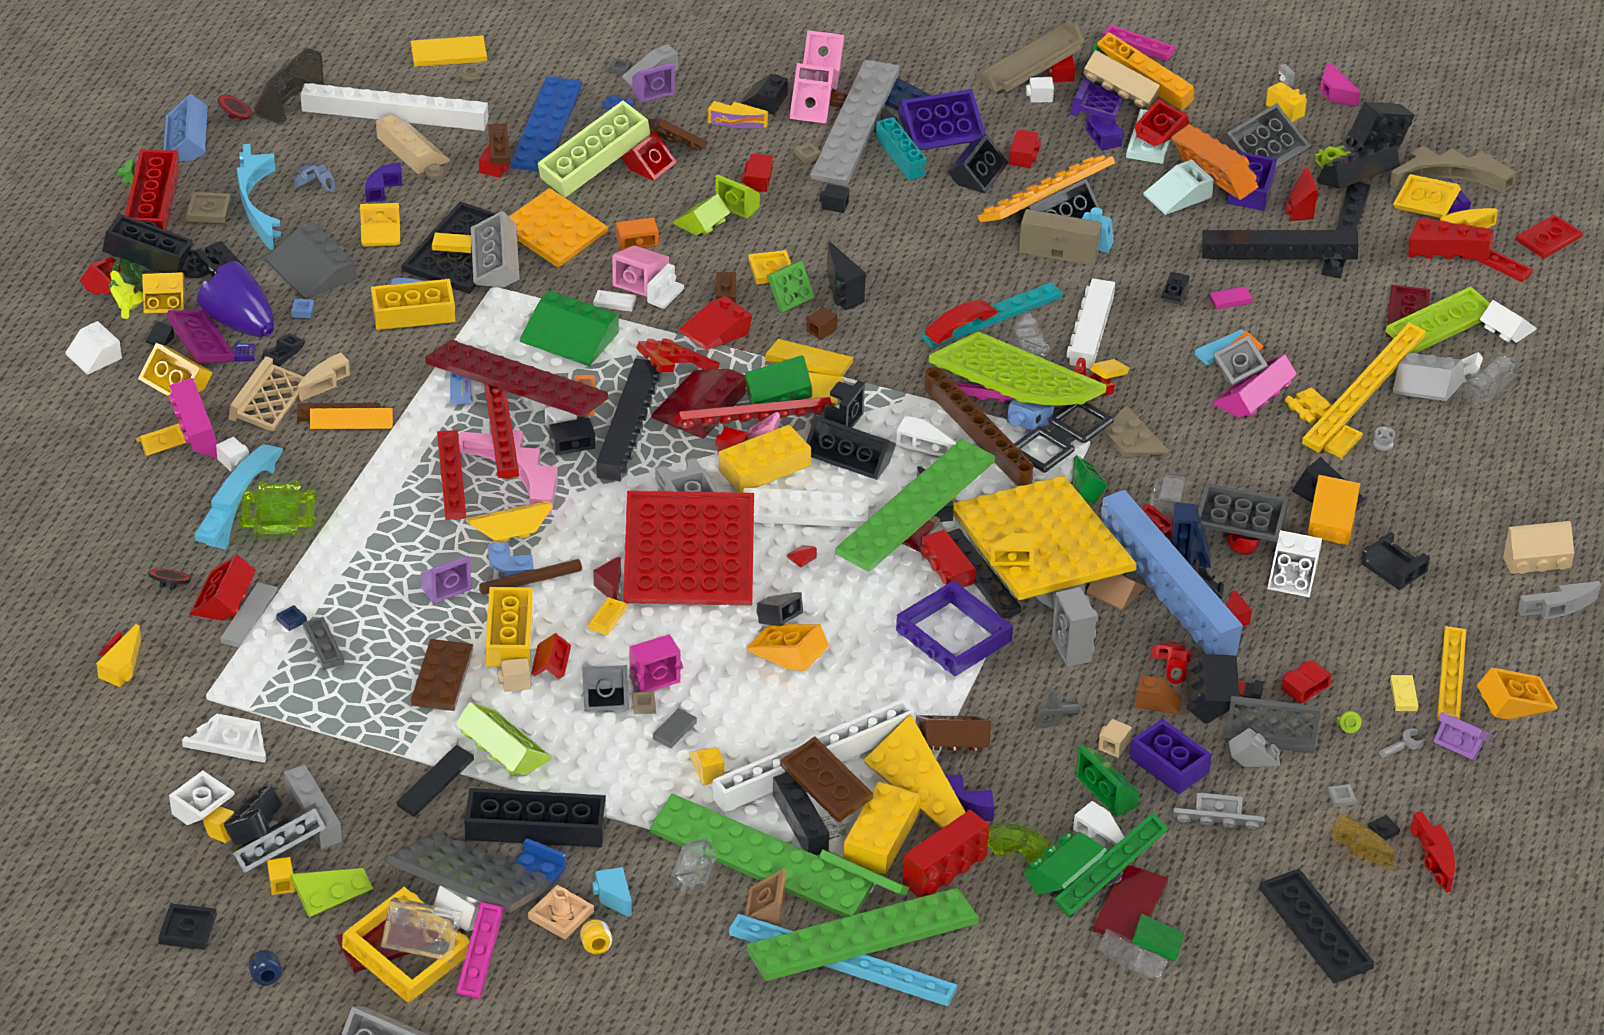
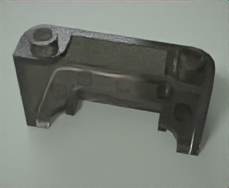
M311 48L304 49L267 81L254 106L255 115L282 126L287 121L282 105L297 92H302L305 83L324 85L322 53Z

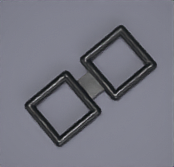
M1088 402L1066 405L1049 418V424L1055 427L1049 432L1043 427L1038 426L1014 444L1033 463L1036 469L1046 473L1075 451V447L1070 444L1076 439L1081 443H1087L1111 425L1114 419ZM1077 407H1080L1102 421L1085 434H1082L1060 420ZM1040 435L1063 450L1046 463H1042L1022 451L1021 448Z

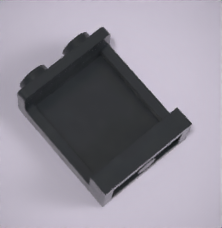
M1390 532L1363 550L1362 565L1398 590H1401L1428 572L1430 557L1423 553L1415 558L1394 544L1395 534Z

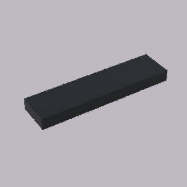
M456 744L397 801V807L415 817L474 760V755Z

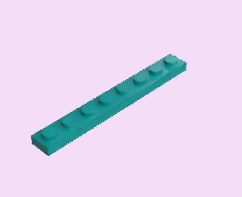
M1050 282L991 305L998 310V314L985 321L977 318L953 330V337L939 344L926 336L925 331L921 332V338L931 348H934L1060 299L1063 292Z

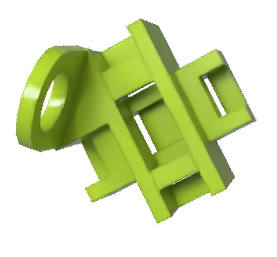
M1329 146L1324 151L1319 149V153L1315 154V162L1323 169L1324 165L1332 162L1333 159L1347 157V154L1351 152L1345 153L1344 146L1336 148Z

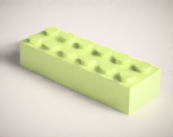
M621 101L538 162L541 179L566 198L650 135L648 119L625 101Z

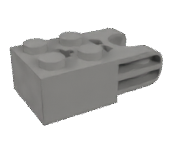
M694 457L685 459L686 469L681 472H673L666 465L655 467V480L661 491L718 492L705 469L701 468Z

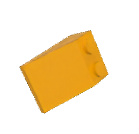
M1322 475L1318 476L1308 536L1322 538V540L1332 541L1337 544L1349 545L1354 526L1360 483Z
M783 624L782 626L768 625L746 648L748 652L788 670L805 671L811 667V664L817 658L822 656V653L829 645L820 624Z
M1491 667L1477 684L1482 698L1490 708L1491 714L1496 718L1513 719L1558 709L1539 676Z

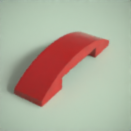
M983 300L960 304L935 320L925 330V335L939 344L953 337V330L977 318L985 321L998 314V310Z

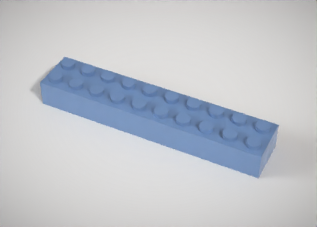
M1125 490L1103 497L1100 519L1136 562L1135 572L1156 593L1158 599L1168 607L1170 613L1191 634L1193 640L1199 643L1204 649L1205 654L1236 655L1242 631V624Z

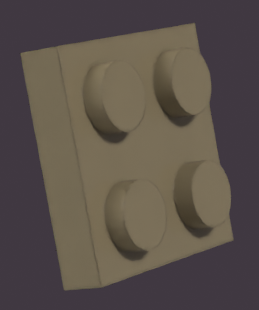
M193 192L186 214L187 221L225 223L231 204V194Z

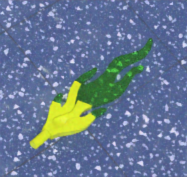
M119 257V261L116 260L110 270L112 281L109 283L112 295L121 309V317L127 319L129 318V311L138 307L143 301V286L136 293L133 291L142 281L143 273L139 264L132 263L131 267L130 262ZM119 262L121 265L120 273L118 272Z

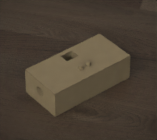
M1026 209L1021 222L1019 252L1095 266L1100 248L1102 222Z

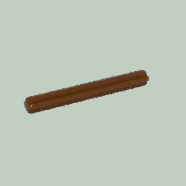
M579 559L546 566L482 582L479 584V589L482 595L489 594L490 587H519L580 572L582 564Z

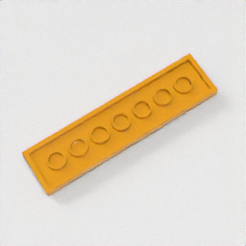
M1104 155L1095 158L1093 156L1082 160L1083 163L1080 165L1077 163L1069 166V170L1066 172L1063 170L1055 173V177L1052 179L1049 177L1041 180V184L1038 186L1034 184L1027 187V191L1024 193L1023 191L1017 192L1012 195L1013 198L1000 200L995 207L992 205L984 208V212L977 215L979 221L986 222L1003 219L1114 164L1113 156L1105 157Z

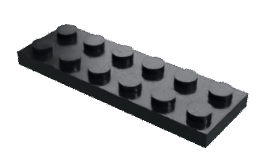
M1299 868L1260 883L1259 890L1333 984L1374 969L1375 962Z

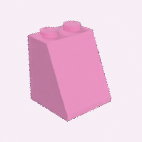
M635 245L615 253L612 256L613 286L647 297V284L669 263V257Z

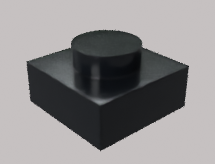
M1387 815L1368 823L1367 827L1380 842H1384L1400 833V828Z

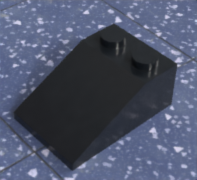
M828 243L827 276L833 299L837 306H841L846 311L865 302L866 272L834 244Z

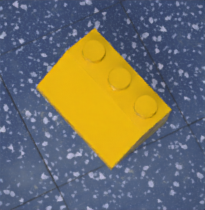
M156 343L138 379L168 396V394H171L169 385L192 377L198 392H201L206 388L213 372L172 348Z

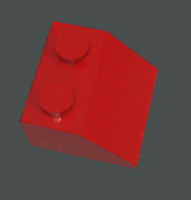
M656 131L621 156L630 171L652 181H655L677 163Z

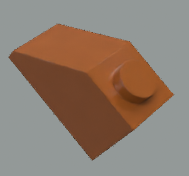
M1140 675L1135 708L1179 715L1182 697L1162 678Z

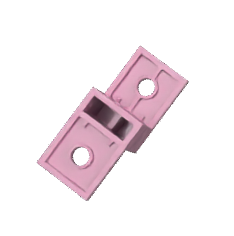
M807 31L803 64L797 63L789 119L827 124L831 90H837L844 35ZM822 46H826L829 50L828 54L824 57L819 55V49ZM808 98L815 99L816 104L813 108L806 106Z

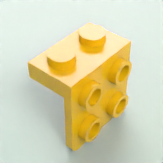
M399 203L360 204L361 245H399Z

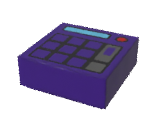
M255 343L235 344L234 362L255 361Z

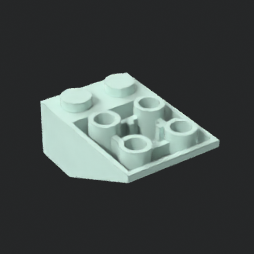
M1189 160L1172 168L1148 188L1143 195L1167 215L1212 198L1214 179L1193 160Z

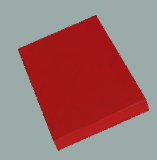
M1554 214L1517 235L1515 241L1545 259L1583 236V232Z

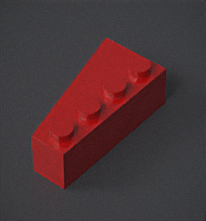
M1418 218L1409 238L1408 257L1415 258V255H1425V258L1433 259V255L1445 256V259H1452L1456 256H1462L1463 259H1489L1493 249L1494 229Z

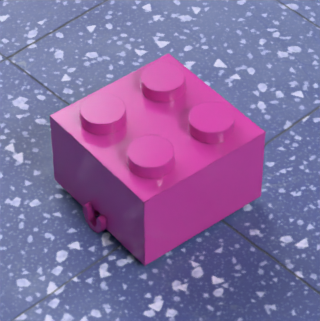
M670 634L629 646V678L638 692H651L680 682V669H683L681 651Z

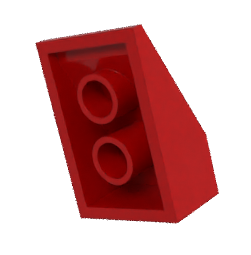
M725 296L707 304L680 327L679 332L703 349L709 350L749 334L753 315Z

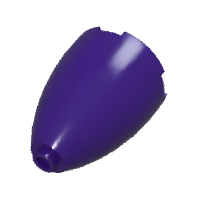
M238 261L228 262L217 269L218 273L209 282L205 280L197 294V303L212 318L230 329L255 337L269 336L274 330L273 314L258 282Z

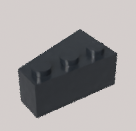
M1320 457L1304 470L1292 492L1313 503L1319 475L1345 479ZM1360 493L1358 495L1356 512L1366 500Z

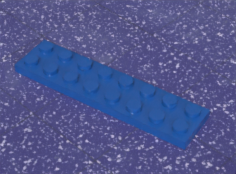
M546 76L511 160V168L539 172L537 163L558 148L582 88V81Z

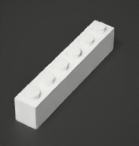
M1092 278L1090 286H1086V298L1083 297L1081 309L1078 313L1079 322L1076 321L1074 333L1076 334H1072L1070 342L1072 346H1068L1067 358H1070L1069 365L1075 366L1080 357L1085 358L1086 368L1091 369L1092 364L1095 363L1114 298L1115 282Z

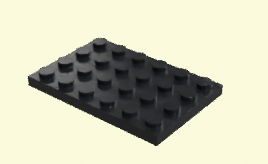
M459 202L401 265L402 271L430 281L450 279L452 288L470 294L477 286L473 278L472 250L471 253L432 250L435 233L471 235L472 226L497 213Z

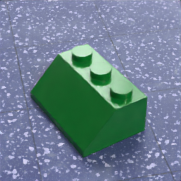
M803 355L745 372L747 396L751 405L804 400L812 397V384Z
M1085 745L1078 746L1075 777L1115 817L1138 807L1140 792L1136 786L1132 785L1098 751Z
M1066 832L1058 837L1059 841L1056 844L1043 850L1044 854L1041 857L1039 856L1029 862L1030 866L1023 873L1038 895L1062 890L1108 852L1107 849L1082 832L1072 834Z

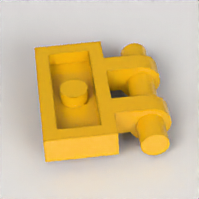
M1312 387L1297 393L1294 399L1291 396L1285 398L1288 407L1292 411H1296L1304 422L1307 421L1311 425L1316 422V418L1320 420L1333 406Z

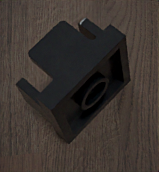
M857 380L852 386L840 381L837 382L830 391V396L841 400L839 408L827 404L824 407V418L853 428L864 414L865 383Z

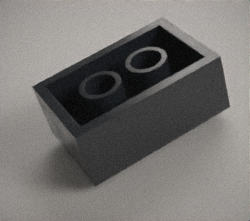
M1364 102L1349 135L1363 146H1377L1379 142L1388 141L1390 144L1399 147L1403 143L1415 115L1401 104Z

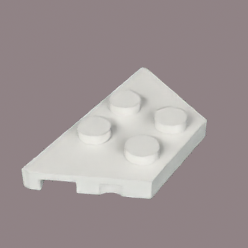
M216 714L207 723L199 726L196 734L190 738L186 736L182 740L183 747L263 763L266 762L261 727L258 721Z

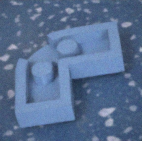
M509 542L487 544L491 569L495 568L500 572H504V577L534 570L532 555L510 556Z

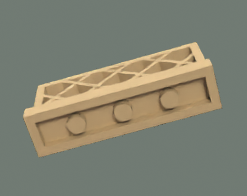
M266 356L231 403L228 420L237 421L239 418L263 429L274 431L299 397L298 386H291L290 382L296 381L300 383L304 377L273 365V359ZM277 373L282 375L283 378L273 379L272 374ZM286 383V388L278 389L276 385ZM272 385L274 389L264 391L263 387ZM290 393L292 397L283 399L281 394ZM277 395L279 399L269 401L268 397ZM263 398L265 402L256 404L254 399ZM282 405L283 410L274 411L273 406ZM268 407L270 411L267 413H260L259 409ZM254 410L256 414L248 415L245 412ZM273 417L274 422L270 424L263 419Z

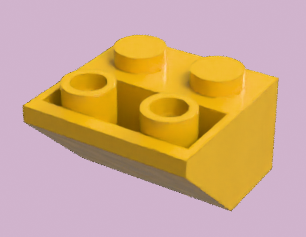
M183 273L142 274L144 314L167 313L168 310H184L185 285Z

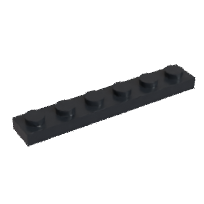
M959 528L947 532L975 567L974 584L998 615L1005 619L1020 614V604Z

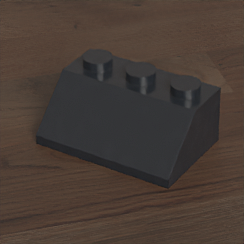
M985 134L967 146L949 169L948 174L957 185L985 194L1009 162L988 135Z
M1202 654L1186 664L1189 711L1204 724H1208L1229 711L1231 696L1240 697L1237 657L1234 655Z

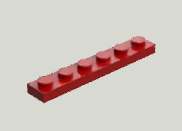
M458 430L437 431L445 520L466 519Z

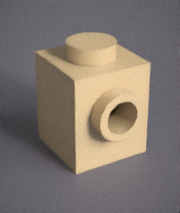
M527 658L501 661V670H497L498 682L503 683L504 692L531 689Z
M1112 719L1100 731L1098 749L1118 758L1130 743L1132 727Z

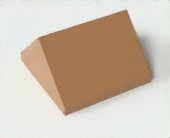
M1119 574L1092 581L1086 594L1123 611L1140 594L1145 586Z
M781 869L750 887L745 916L780 926L786 893V870Z

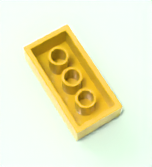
M450 279L371 287L376 330L455 322V303Z
M790 424L719 451L718 470L739 493H743L744 488H757L811 466V447Z
M490 587L485 643L486 666L501 667V661L527 658L530 667L534 609L533 588Z
M878 781L873 790L874 798L865 804L844 841L843 858L886 875L920 814L921 794Z

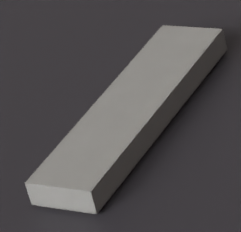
M258 582L220 637L221 643L239 648L278 593V587Z

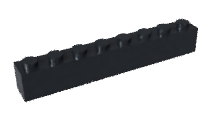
M1202 230V259H1358V230Z
M635 358L596 462L597 478L621 482L623 475L628 472V461L633 458V447H637L638 434L642 433L643 421L647 419V408H651L652 395L656 394L657 382L661 381L662 373L656 370L657 365H651V360Z

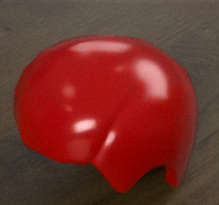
M1229 533L1227 542L1230 549L1235 553L1249 555L1256 551L1260 538Z

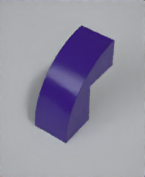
M400 162L385 165L370 174L365 183L366 202L385 201L384 187L402 186Z
M962 775L946 776L965 812L971 810L984 821H993L994 801L992 790L965 791Z

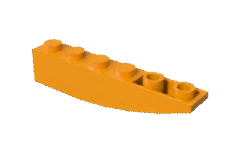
M1110 32L1097 43V46L1111 59L1159 84L1158 96L1171 105L1184 110L1194 100L1193 85Z

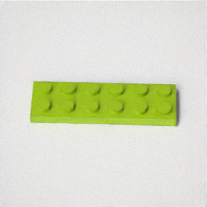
M1468 287L1387 325L1385 332L1394 339L1409 322L1425 330V337L1411 351V353H1418L1481 323L1480 318L1490 303L1472 287Z

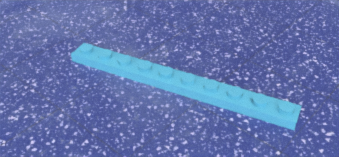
M741 914L737 915L729 928V935L749 942H756L793 932ZM867 955L825 965V967L945 1006H949L957 990V984Z

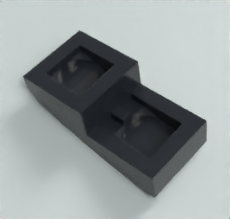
M289 333L277 339L276 347L264 352L262 360L267 356L273 359V365L280 367L300 351L305 345V341Z

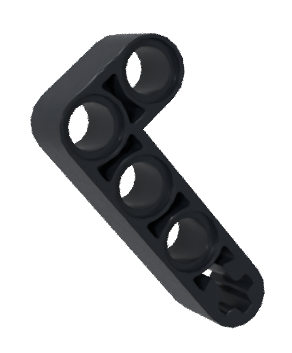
M267 784L257 789L224 822L223 825L234 845L261 838L270 832L271 829L267 820L282 805L272 784Z

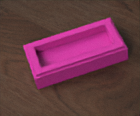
M1246 286L1209 293V299L1216 310L1251 304L1253 302V298Z

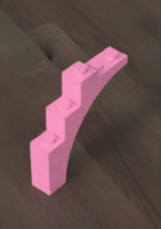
M512 430L519 468V476L517 477L523 482L529 493L530 504L546 500L552 503V508L548 513L551 516L558 484L557 467L541 466L540 449L524 448L523 431ZM460 432V453L477 455L495 461L491 434Z

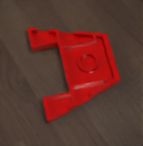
M667 338L659 341L654 339L638 341L636 348L645 358L649 357L651 359L650 363L652 366L657 365L656 370L660 373L674 372V363H693L702 370L719 369L720 365L719 362L680 346Z

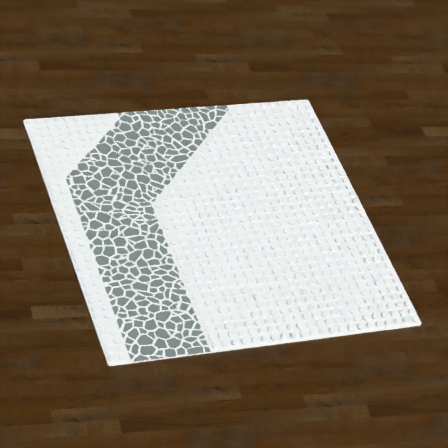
M491 287L455 338L456 341L529 366H534L544 371H549L575 381V375H595L596 387L608 392V400L595 408V416H577V419L589 417L595 431V449L555 456L549 440V428L545 425V410L533 413L523 404L522 396L506 391L512 430L523 431V447L540 449V465L555 466L558 470V484L551 516L547 515L538 530L530 533V537L518 539V536L511 537L510 541H508L510 556L532 555L534 569L579 559L582 564L580 572L519 586L533 588L534 609L529 667L531 689L504 692L503 683L498 682L497 670H501V667L486 666L485 643L489 594L482 595L479 584L504 577V572H500L495 568L491 569L489 564L487 544L497 543V541L492 540L468 524L466 519L445 520L437 431L458 430V439L460 432L491 434L484 383L471 379V404H451V372L435 367L206 694L207 700L431 766L439 762L457 744L474 755V760L460 773L462 775L518 791L606 795V817L649 830L669 796L673 793L802 849L776 803L773 792L724 813L713 800V784L702 785L690 759L689 752L708 747H718L724 760L725 775L903 698L913 707L916 715L958 716L985 659L955 677L896 631L897 614L946 584H943L941 577L936 571H933L928 560L922 557L921 552L903 544L870 572L836 555L835 548L859 527L754 523L752 606L627 603V610L608 636L589 630L588 623L607 599L603 593L594 587L593 570L616 557H621L618 601L623 602L627 491H661L655 480V467L666 465L673 472H681L686 469L685 459L694 457L701 468L705 469L718 492L739 493L718 470L719 455L718 446L715 445L716 437L722 433L724 427L747 432L750 426L759 422L758 418L743 423L739 422V420L732 421L729 424H721L719 422L702 439L651 418L654 411L694 370H702L693 363H674V372L662 373L661 381L657 382V391L655 395H652L651 408H647L648 415L646 421H643L642 433L638 434L637 447H633V458L628 461L629 468L627 474L623 475L621 482L597 478L596 462L635 358L651 360L649 357L645 358L636 349L638 341H647V339L659 341L667 338L680 346L719 362V369H731L744 375L745 372L775 363L766 361L765 356L722 345L705 350L684 335L619 319V333L589 367L521 343L520 337L541 298L500 287ZM844 377V383L853 386L857 382V380ZM865 383L864 414L855 424L854 429L896 443L897 430L906 415L927 421L955 442L963 439L979 447L936 401ZM747 389L744 397L735 406L751 405L747 396ZM838 399L836 405L837 408H839V403L841 402L840 399ZM808 413L801 417L789 415L786 418L780 419V427L790 424L806 441L815 415L814 413ZM824 414L816 415V416H819V417L824 418ZM985 414L1013 443H1016L1032 431L1019 426H1013L1007 422V419ZM1040 435L1021 448L1022 451L1042 463H1046L1063 450ZM1075 439L1070 443L1075 447V451L1046 473L1034 467L1032 483L1052 479L1057 476H1065L1072 483L1074 457L1078 455L1084 459L1090 442L1081 443ZM896 446L889 465L878 480L811 458L810 467L757 488L869 493V519L917 478V466L927 469L940 457ZM460 453L466 518L530 504L529 493L518 477L511 479L498 478L495 461L477 455ZM993 463L955 496L952 502L956 503L961 500L1016 488L1017 485ZM954 515L953 521L940 522V525L931 532L934 533L944 529L946 532L959 528L1013 597L1016 598ZM801 545L815 546L817 548V558L803 567H799L787 558L788 553ZM469 556L472 590L433 604L421 588V572ZM975 584L963 587L996 612ZM802 592L803 613L785 624L821 625L829 647L822 653L821 657L811 664L808 670H788L747 651L746 647L768 626L766 624H759L756 612L757 603L768 596ZM951 603L916 624V626L956 657L992 635ZM295 605L307 616V621L324 617L344 658V665L323 670L303 629V624L288 631L277 621L276 614ZM554 633H557L571 645L565 676L557 679L547 670H544L537 676H533L531 672L537 645ZM670 634L681 651L683 669H680V682L651 691L655 694V714L634 715L632 693L638 691L629 678V646ZM430 639L473 644L472 657L455 711L411 706V697ZM627 665L629 710L584 712L582 667ZM469 702L493 708L550 754L552 758L549 762L526 776L521 774L512 775L504 769L505 765L503 763H498L490 758L491 753L478 748L475 745L476 741L474 739L464 736L461 733L462 729L456 725V722ZM678 708L697 717V723L672 748L653 740V733ZM940 747V750H931L936 759L942 747ZM875 748L842 762L872 792L878 781L888 784L863 761ZM808 794L830 833L829 851L843 857L844 841L865 805L838 823Z

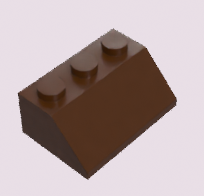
M916 715V724L931 750H940V747H948L947 750L961 751V747H969V751H982V747L990 748V720L978 716Z

